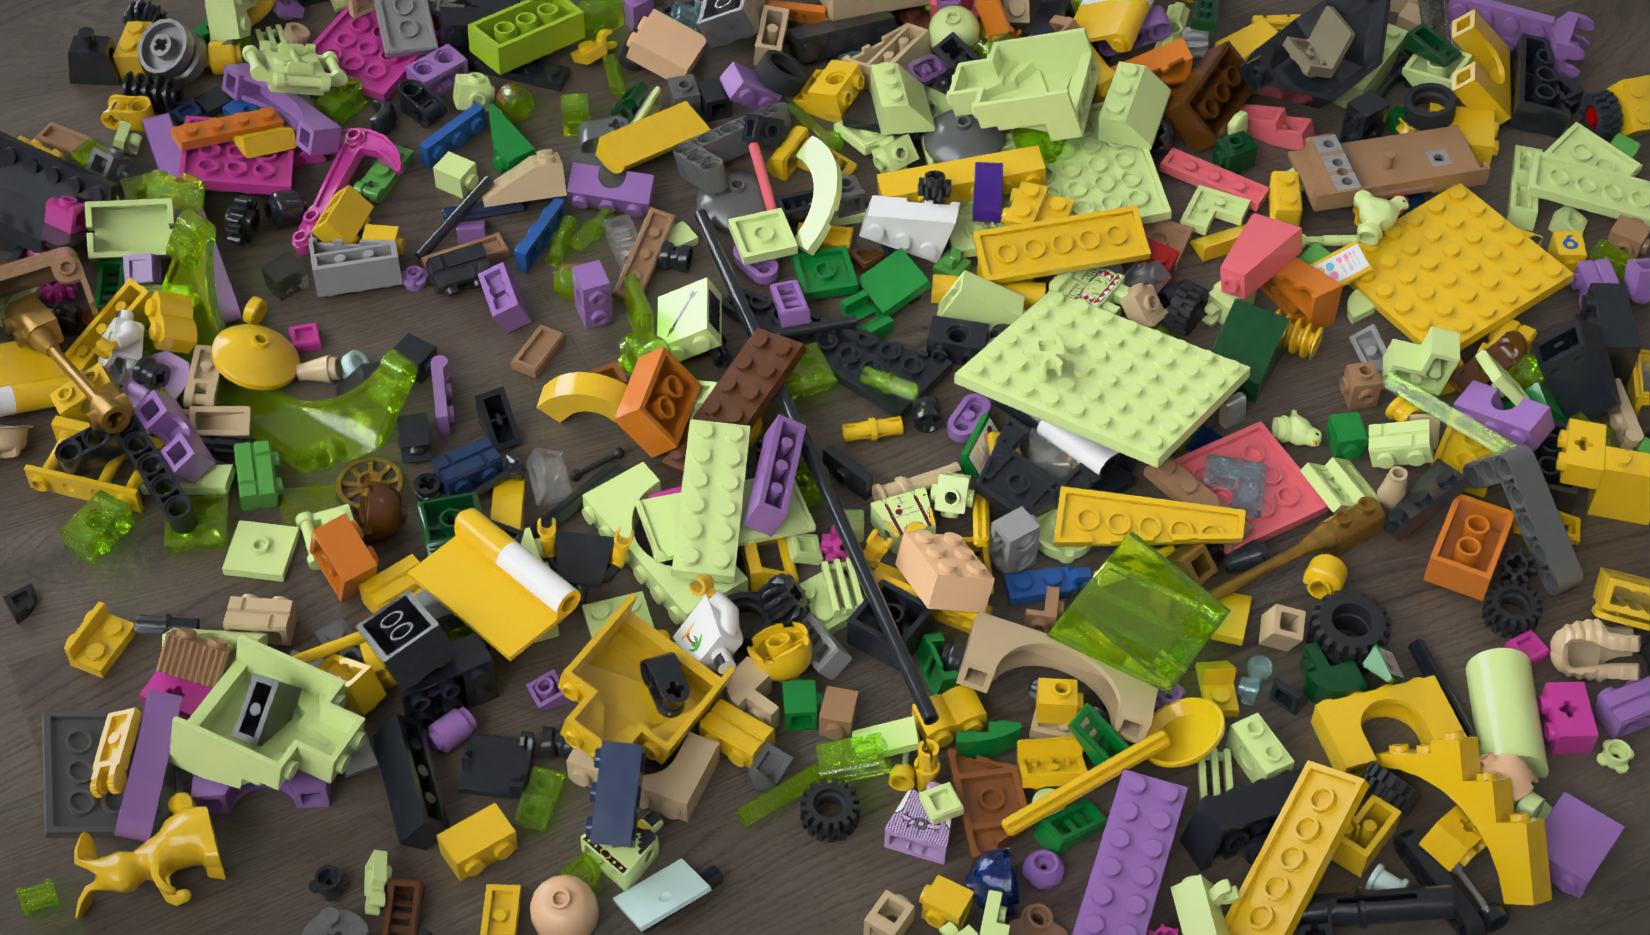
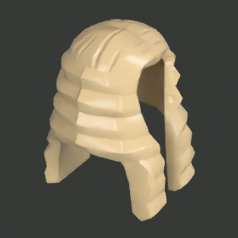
M1598 618L1594 620L1586 619L1583 622L1576 620L1572 625L1565 624L1562 629L1557 630L1550 641L1552 664L1557 671L1564 673L1567 677L1574 676L1577 680L1583 678L1587 681L1595 680L1598 683L1607 678L1621 680L1640 679L1641 670L1639 663L1605 664L1610 659L1633 656L1634 652H1640L1641 636L1635 635L1632 626L1610 627L1604 625Z

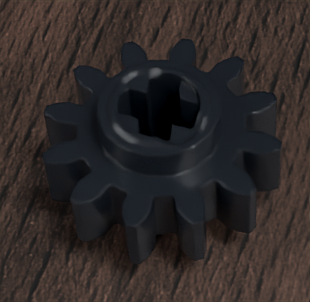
M240 195L239 198L235 197L234 206H230L226 212L225 232H229L227 240L233 244L245 246V243H250L251 235H255L259 228L260 209H256L258 201L254 200L253 197Z

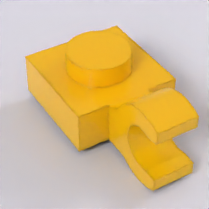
M612 29L600 30L595 42L588 40L579 44L578 49L570 53L573 62L589 65L607 54V50L615 48L617 46L616 41H606L607 36L613 32Z
M874 529L866 540L867 546L863 551L869 565L876 569L884 554L887 553L893 543V539L890 537L885 541L884 538L878 536L879 530Z

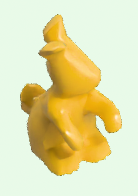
M176 793L167 802L168 811L174 815L164 821L155 836L133 852L116 851L99 858L91 835L86 832L80 834L74 849V863L95 874V880L93 883L85 886L78 899L75 918L79 920L85 915L97 892L115 891L128 894L134 892L145 880L154 881L165 901L169 904L179 906L190 902L192 897L190 890L182 889L176 891V888L171 885V875L177 870L188 867L203 866L209 878L226 880L208 807L196 806L195 801L188 793Z

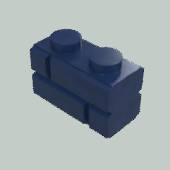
M487 436L432 460L434 474L440 478L441 487H443L447 496L469 493L504 471L501 456Z

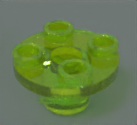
M631 332L621 338V356L618 358V365L623 372L629 373L631 376L639 357L661 347H665L670 353L671 349L667 341L660 336L654 335L652 339L647 340L641 334Z

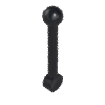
M619 447L615 448L612 454L581 470H573L569 477L573 482H577L584 474L615 458L621 459L624 456V450Z

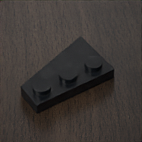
M1437 458L1386 516L1383 526L1384 530L1399 542L1470 487L1471 483L1465 475Z

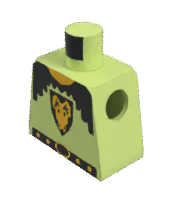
M649 811L638 820L635 848L590 843L591 836H586L585 833L580 837L582 855L626 891L635 885L658 856L659 842L655 833L663 827V821L654 811Z

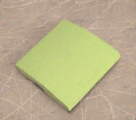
M1332 457L1326 465L1307 462L1300 470L1333 513L1338 509H1346L1358 503V500L1365 496L1373 497L1382 504L1376 492L1350 460Z

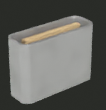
M1242 392L1231 395L1220 406L1219 423L1224 429H1227L1245 420L1246 396Z

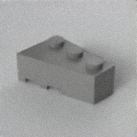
M308 238L312 271L318 297H332L338 294L363 292L369 289L389 288L394 285L403 284L395 241L360 239L359 244L343 243V239L334 238L333 243L317 242V238Z

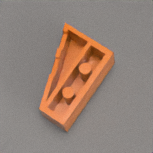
M1183 37L1124 62L1144 65L1171 89L1169 100H1172L1191 74L1193 56ZM1118 64L1110 68L1116 71Z
M1295 257L1260 288L1286 315L1288 313L1292 314L1291 320L1294 323L1299 317L1302 318L1303 328L1309 322H1312V332L1315 333L1320 326L1324 329L1334 324L1343 284Z

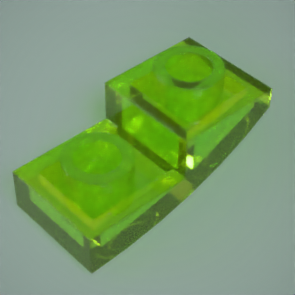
M534 766L526 793L522 792L513 825L546 833L560 800L567 778L566 774Z

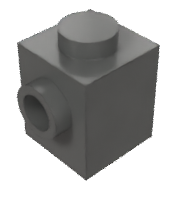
M689 74L667 78L668 99L671 107L687 101L696 113L700 115L701 97L694 75Z

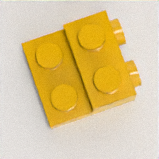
M1021 181L1019 188L1013 187L1011 191V207L1004 208L1001 222L1005 226L1072 216L1075 200L1048 194V186Z

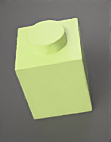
M448 151L433 167L436 188L463 199L477 186L476 163Z

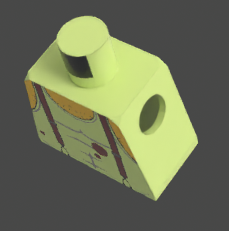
M925 487L871 503L870 522L874 529L879 530L878 534L885 541L889 537L893 539L890 549L894 554L898 555L904 531L916 532L917 530H926L936 534V523Z

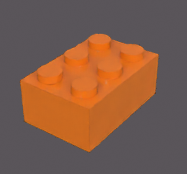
M661 347L638 358L613 420L651 458L678 448L701 384L665 347Z
M1464 494L1454 498L1430 556L1423 580L1483 601L1515 517L1513 511Z

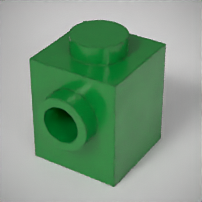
M1359 412L1329 415L1325 436L1333 457L1347 460L1363 458L1366 445H1369V430L1367 427L1364 428Z
M794 679L792 681H782L785 732L817 730V712L821 711L823 700L822 692H816L815 680Z

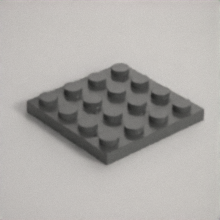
M43 711L45 838H79L83 832L89 833L92 838L119 837L114 836V831L124 792L113 795V793L108 791L105 797L96 798L90 791V783L92 782L91 778L94 771L92 768L109 713L118 711ZM131 755V758H130V762H129L128 769L125 771L127 776H128V772H129V767H130L132 755ZM169 758L150 837L155 836L164 821L174 815L168 811L167 802L169 798L176 793L183 792L182 769L170 764Z

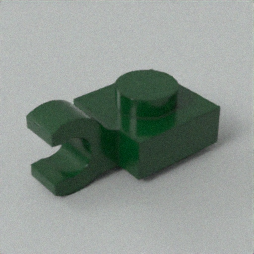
M641 81L628 88L615 104V108L611 110L610 115L613 117L620 113L630 123L633 119L632 110H636L644 103L645 99L643 97L649 90L648 86Z

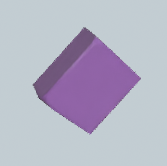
M485 220L458 222L456 227L458 244L486 237Z

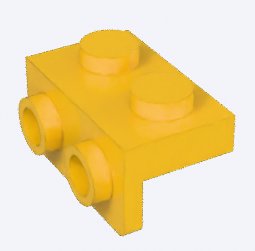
M1075 736L1018 740L1017 767L1022 787L1038 790L1044 787L1062 786L1087 772L1082 756L1083 748Z

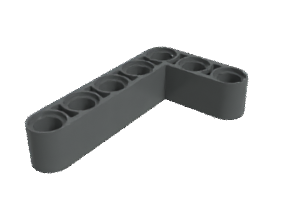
M775 102L749 113L784 120L783 126L787 128V135L793 128L788 104L785 102ZM746 115L675 146L673 154L679 176L709 194L725 191L729 184L724 163L750 152L748 146L751 142L742 141Z
M1520 445L1490 453L1465 464L1463 475L1467 477L1471 483L1470 487L1473 489L1498 483L1502 484L1530 556L1534 555L1536 562L1534 566L1537 569L1544 589L1550 595L1556 596L1582 584V569L1532 449L1527 445Z

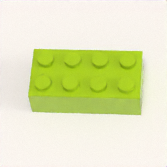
M569 0L522 1L468 24L470 52L499 75L508 73L517 67L584 39V11Z

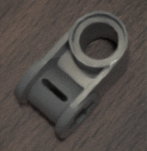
M614 116L607 119L588 120L580 124L578 135L582 153H596L599 137L615 131V124L618 125V129L629 125L627 119L621 116Z

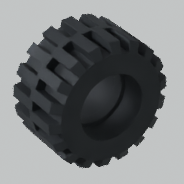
M1341 590L1334 591L1333 596L1330 594L1325 595L1322 601L1317 602L1312 612L1306 643L1317 642L1330 666L1354 660L1362 675L1369 673V669L1364 667L1363 662L1376 644L1386 648L1391 634V619L1386 617L1387 610L1384 607H1379V601L1375 598L1370 600L1367 598V594L1361 592V595H1358L1353 590H1348L1347 593H1343ZM1338 629H1346L1353 631L1356 634H1358L1359 637H1351L1344 635L1341 632H1339Z

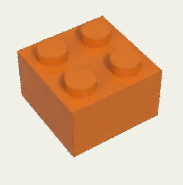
M346 513L312 530L309 548L311 555L340 602L360 592L359 585L376 575L377 563L379 562L374 549L371 546L366 547L361 539L363 533L355 520L350 521Z

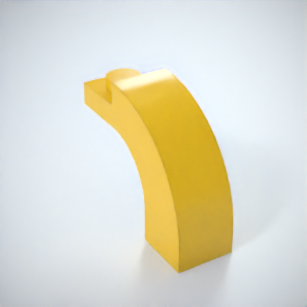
M589 372L567 373L552 379L544 385L536 408L559 423L570 415L583 411L599 413L613 420L627 385L617 379Z

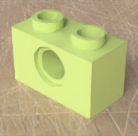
M1255 713L1230 725L1226 748H1230L1231 755L1252 783L1261 778L1267 780L1280 775L1284 771L1293 770L1295 761L1259 713Z

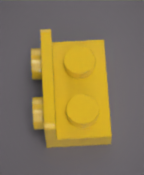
M99 601L93 610H90L85 615L84 621L77 631L70 635L66 641L64 649L70 665L104 678L136 635L134 623L109 614L106 604Z

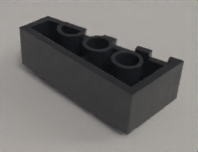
M1521 33L1511 54V119L1508 120V126L1560 138L1571 117V113L1565 107L1566 97L1564 92L1560 91L1558 85L1560 78L1553 69L1555 62L1546 38Z
M1303 768L1293 772L1287 770L1267 780L1261 778L1253 784L1241 788L1235 786L1227 792L1216 796L1210 794L1203 797L1197 803V808L1180 839L1181 844L1199 870L1203 871L1212 866L1211 860L1221 855L1225 860L1236 856L1237 850L1244 846L1252 837L1261 834L1269 835Z

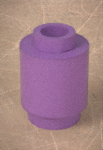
M466 708L452 709L428 726L429 734L427 735V740L436 751L442 750L448 753L473 734L472 731L477 728L476 721Z

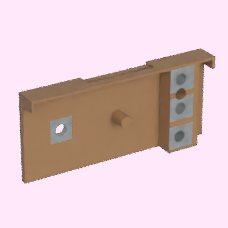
M1458 125L1341 144L1335 133L1306 137L1303 150L1288 152V158L1295 172L1299 173V181L1314 212L1355 206L1353 203L1354 195L1360 190H1367L1374 197L1385 199L1392 198L1394 194L1410 195L1429 191L1432 193L1441 192L1461 183L1465 187L1487 184L1491 169L1487 161H1484L1482 168L1480 167ZM1434 158H1440L1443 161H1436Z

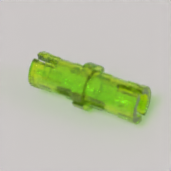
M566 215L561 218L557 232L553 233L550 239L551 247L545 257V261L550 266L560 267L567 250L573 244L572 236L578 226V222L572 216Z

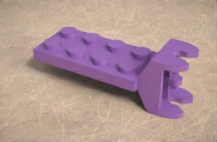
M1449 0L1444 21L1451 26L1452 21L1475 9L1510 47V55L1521 33L1546 38L1555 62L1553 65L1555 73L1560 74L1563 72L1570 79L1576 78L1579 75L1580 71L1574 65L1568 64L1564 60L1584 59L1585 52L1583 49H1586L1590 42L1584 36L1577 35L1575 31L1594 30L1595 23L1589 17L1568 11L1555 20L1554 16L1494 0Z

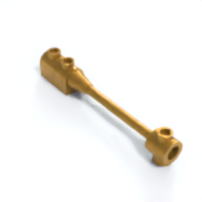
M34 293L11 302L5 309V318L1 319L8 335L13 333V337L20 348L28 345L31 349L52 358L91 401L86 418L93 430L102 427L104 431L110 434L123 431L128 426L131 416L135 415L134 407L125 393L118 396L111 393L100 394L66 357L59 346V343L64 342V338L57 318Z
M1361 497L1358 503L1346 509H1338L1333 516L1321 521L1299 544L1209 591L1202 586L1188 587L1185 593L1171 600V611L1182 627L1196 629L1201 625L1203 618L1214 613L1215 601L1303 555L1324 550L1330 555L1339 557L1380 535L1385 523L1384 510L1375 498Z

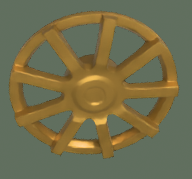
M379 457L362 458L350 463L341 471L336 481V492L340 502L345 505L349 504L350 508L354 509L357 513L359 503H354L350 499L360 494L367 496L368 488H362L365 480L383 482L389 485L398 484L396 490L400 495L404 487V478L399 467L393 462ZM368 462V471L360 473L354 467ZM374 462L387 464L380 473L373 471ZM392 469L397 473L395 478L382 480ZM349 471L357 478V482L344 481L343 477ZM341 487L357 489L344 495Z

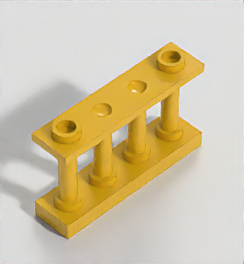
M56 415L51 426L57 443L43 467L28 464L24 467L30 487L40 492L48 491L117 507L123 511L130 510L142 513L144 507L138 491L142 480L135 470L125 487L110 483L122 461L128 459L125 453L109 461L98 480L55 471L59 464L54 454L56 446L63 440L90 427L88 422ZM149 436L159 452L166 446L159 438Z

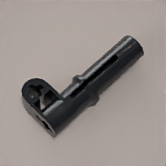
M1451 884L1363 890V886H1358L1355 891L1313 894L1297 925L1298 935H1312L1311 929L1318 928L1319 935H1333V927L1358 925L1362 929H1367V925L1454 919Z

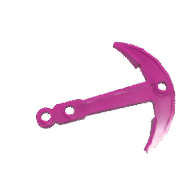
M347 128L341 130L338 152L310 156L302 149H299L294 154L293 168L306 164L322 163L327 159L325 155L337 154L313 205L304 213L303 220L298 228L299 230L292 236V245L298 254H310L308 238H317L311 232L333 195L347 186L364 156L377 157L383 166L391 168L397 175L402 174L403 163L397 147L385 135L366 128Z

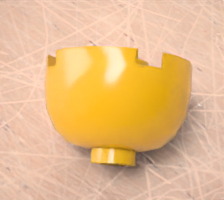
M792 622L794 627L784 628L783 623H778L763 629L751 639L753 646L751 648L748 646L747 651L752 663L763 673L770 675L771 681L782 682L797 679L811 664L813 646L805 625Z

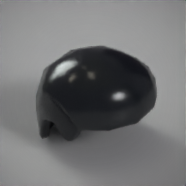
M1165 117L1162 118L1154 144L1150 150L1152 158L1167 155L1174 146L1175 130L1170 120Z

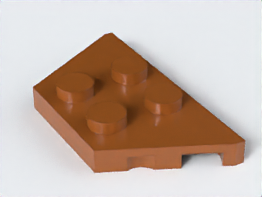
M951 748L947 749L946 757L954 790L964 807V813L960 817L970 861L973 864L985 855L989 856L1030 829L1028 827L1014 836H1008L1002 826L1003 819L1026 807L1027 803L1017 765L994 762L990 758L977 755L976 759L957 755L958 750Z

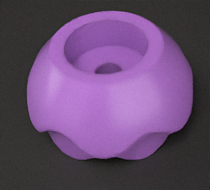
M1047 849L1036 850L1029 854L1024 860L1022 868L1023 876L1027 879L1028 883L1039 889H1050L1053 886L1059 885L1065 871L1062 859L1056 853Z

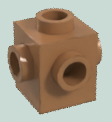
M1375 362L1346 365L1344 376L1340 378L1339 382L1340 391L1344 396L1348 409L1376 407L1380 392L1385 387L1384 376L1378 372Z

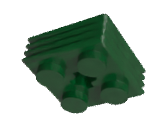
M478 492L417 502L427 557L455 537V519L461 511L475 508L482 513Z

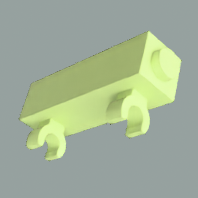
M1199 874L1186 877L1181 883L1171 887L1183 935H1229L1221 905L1231 904L1240 899L1236 885L1231 887L1228 879L1221 880L1213 885Z

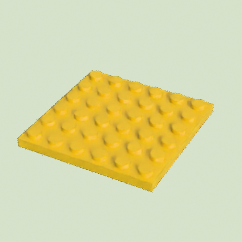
M1461 183L1450 187L1397 219L1391 229L1382 231L1383 236L1376 245L1371 246L1358 242L1373 271L1347 285L1354 291L1358 289L1376 306L1375 309L1415 344H1422L1432 326L1459 332L1461 351L1573 282L1574 273Z

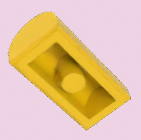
M793 127L786 136L785 141L780 144V147L769 158L766 168L773 177L786 181L797 168L796 155L809 137L807 127Z

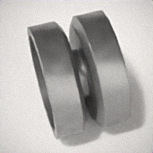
M167 18L160 19L151 24L143 33L138 44V57L141 65L147 71L156 76L164 77L165 82L170 77L174 79L175 83L178 79H181L187 85L196 80L203 72L208 61V48L205 40L199 34L188 29L179 21Z

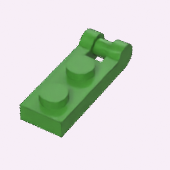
M395 145L402 158V174L397 175L394 170L383 166L377 159L363 179L355 183L354 189L363 197L370 198L371 202L380 204L414 160V150Z

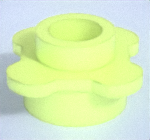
M1605 740L1602 744L1604 748L1602 753L1597 755V762L1602 766L1607 765L1609 768L1615 769L1618 773H1626L1629 769V760L1634 758V751L1622 740Z

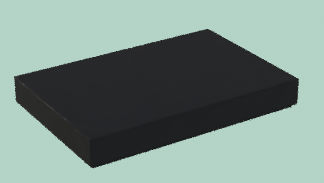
M860 91L843 116L844 127L881 133L871 93ZM929 104L931 114L933 117L935 114V105ZM924 132L888 135L902 136L909 134L911 139L919 140Z

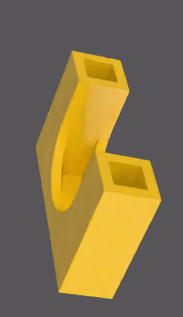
M1474 9L1452 21V39L1464 52L1473 54V63L1452 73V91L1468 108L1494 110L1495 122H1499V125L1511 119L1510 47Z
M1435 675L1425 678L1415 677L1408 682L1396 685L1387 684L1376 690L1364 693L1358 691L1347 697L1335 700L1325 699L1315 704L1311 724L1332 768L1361 777L1371 761L1377 762L1361 727L1362 724L1370 719L1389 717L1400 720L1416 733L1421 744H1431L1432 740L1444 738V732L1464 731Z

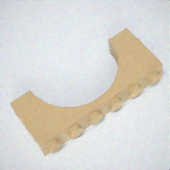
M978 611L969 635L956 681L957 684L987 693L992 682L999 675L1010 669L1022 666H1043L1057 669L1079 679L1099 696L1109 713L1111 727L1122 739L1133 743H1138L1145 739L1153 719L1161 671Z

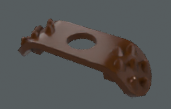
M1511 330L1485 350L1507 371L1524 357L1527 352V342L1520 332ZM1474 357L1460 368L1454 370L1448 382L1452 388L1462 394L1473 380L1487 385L1491 382V379L1487 374L1479 370V362Z

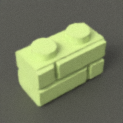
M1430 420L1369 425L1368 449L1372 467L1389 469L1397 465L1410 464L1412 466H1420L1424 463H1432L1433 434Z

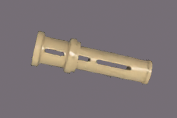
M953 462L952 464L910 478L899 476L895 478L894 482L884 485H872L874 502L925 487L926 491L930 490L932 484H938L941 471L956 473L961 468L957 462Z

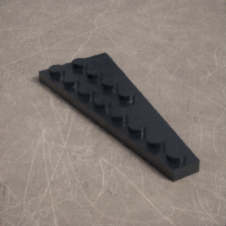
M743 289L760 328L769 332L772 329L782 328L775 303L768 300L766 296ZM729 295L722 301V312L742 324ZM812 313L810 316L811 322L823 321L821 320V315ZM856 327L789 338L805 345L807 351L802 357V361L894 417L901 416V419L912 409L913 402L918 398L925 397L952 370L953 362L949 359H946L945 362L929 357V353L921 350L917 353L905 349L902 343L879 340L878 337H875V334Z

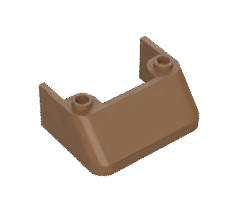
M60 247L0 265V298L54 281L65 285L81 282L94 319L99 314L78 254L72 248Z

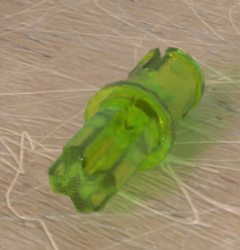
M603 208L591 220H586L583 223V228L570 239L572 247L582 251L593 240L601 238L602 232L614 223V214L612 213L605 219L604 217L610 210Z
M866 366L863 372L872 376V378L863 374L860 377L861 384L878 388L886 395L891 393L908 400H913L918 394V385L916 383L896 377L894 372L885 373Z

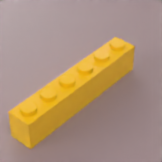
M1036 145L877 174L879 196L907 198V202L924 203V196H918L919 178H924L925 173L928 171L936 170L943 172L945 179L952 180L950 198H945L942 205H951V202L963 203L973 201L975 162L1003 163L1002 195L1011 194L1013 187L1019 188L1021 181L1046 186V168L1039 146Z

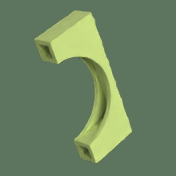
M641 462L583 494V517L589 525L594 524L600 536L614 537L617 528L621 526L620 535L628 538L631 530L635 531L640 520L636 500L648 499L650 494L661 492L660 480L644 462ZM635 537L633 538L632 543L629 545L625 564L627 563L633 569V574L640 584L645 583L650 589L655 602L664 605L668 610L671 620L676 625L680 624L682 626L706 595L696 596L690 591L689 584L699 581L697 579L671 577L672 566L661 562L656 563L652 557L642 550ZM736 566L734 583L714 581V589L716 591L719 589L726 597L737 592H749L748 578Z

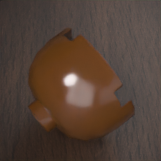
M365 480L362 488H368L367 496H360L358 525L360 528L364 527L365 533L361 539L366 542H383L392 538L398 532L400 523H406L408 507L407 505H402L401 495L389 484Z

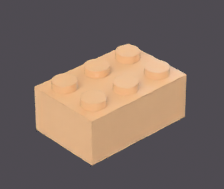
M917 530L916 532L904 531L895 565L928 609L980 611L985 613L995 579L963 538L952 532H946L942 535L933 534L926 530Z

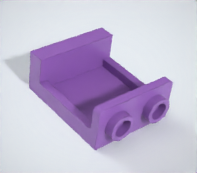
M1564 792L1545 819L1550 881L1563 892L1572 894L1580 899L1609 852L1611 853L1616 846L1625 826Z

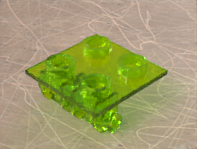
M816 342L805 345L806 353L785 381L793 399L798 398V394L801 398H804L805 391H807L809 396L813 395V392L828 391L837 382L834 373Z

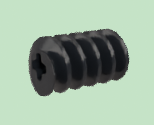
M132 71L127 72L124 77V96H146L150 99L153 109L157 108L162 111L166 109L171 111L182 104L185 84L181 79H178L175 83L174 79L169 77L165 82L162 76H158L155 80L151 74H148L145 78L143 73H137L135 76Z

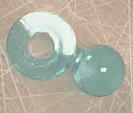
M1256 655L1247 663L1249 677L1242 676L1237 690V694L1242 696V703L1254 706L1262 680L1267 679L1272 673V663L1263 655Z

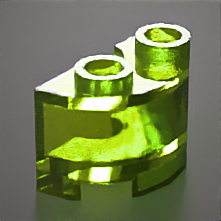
M1024 127L1015 128L1011 135L1013 144L1016 146L1015 149L1038 145L1043 161L1047 163H1054L1068 140L1051 141L1048 132Z

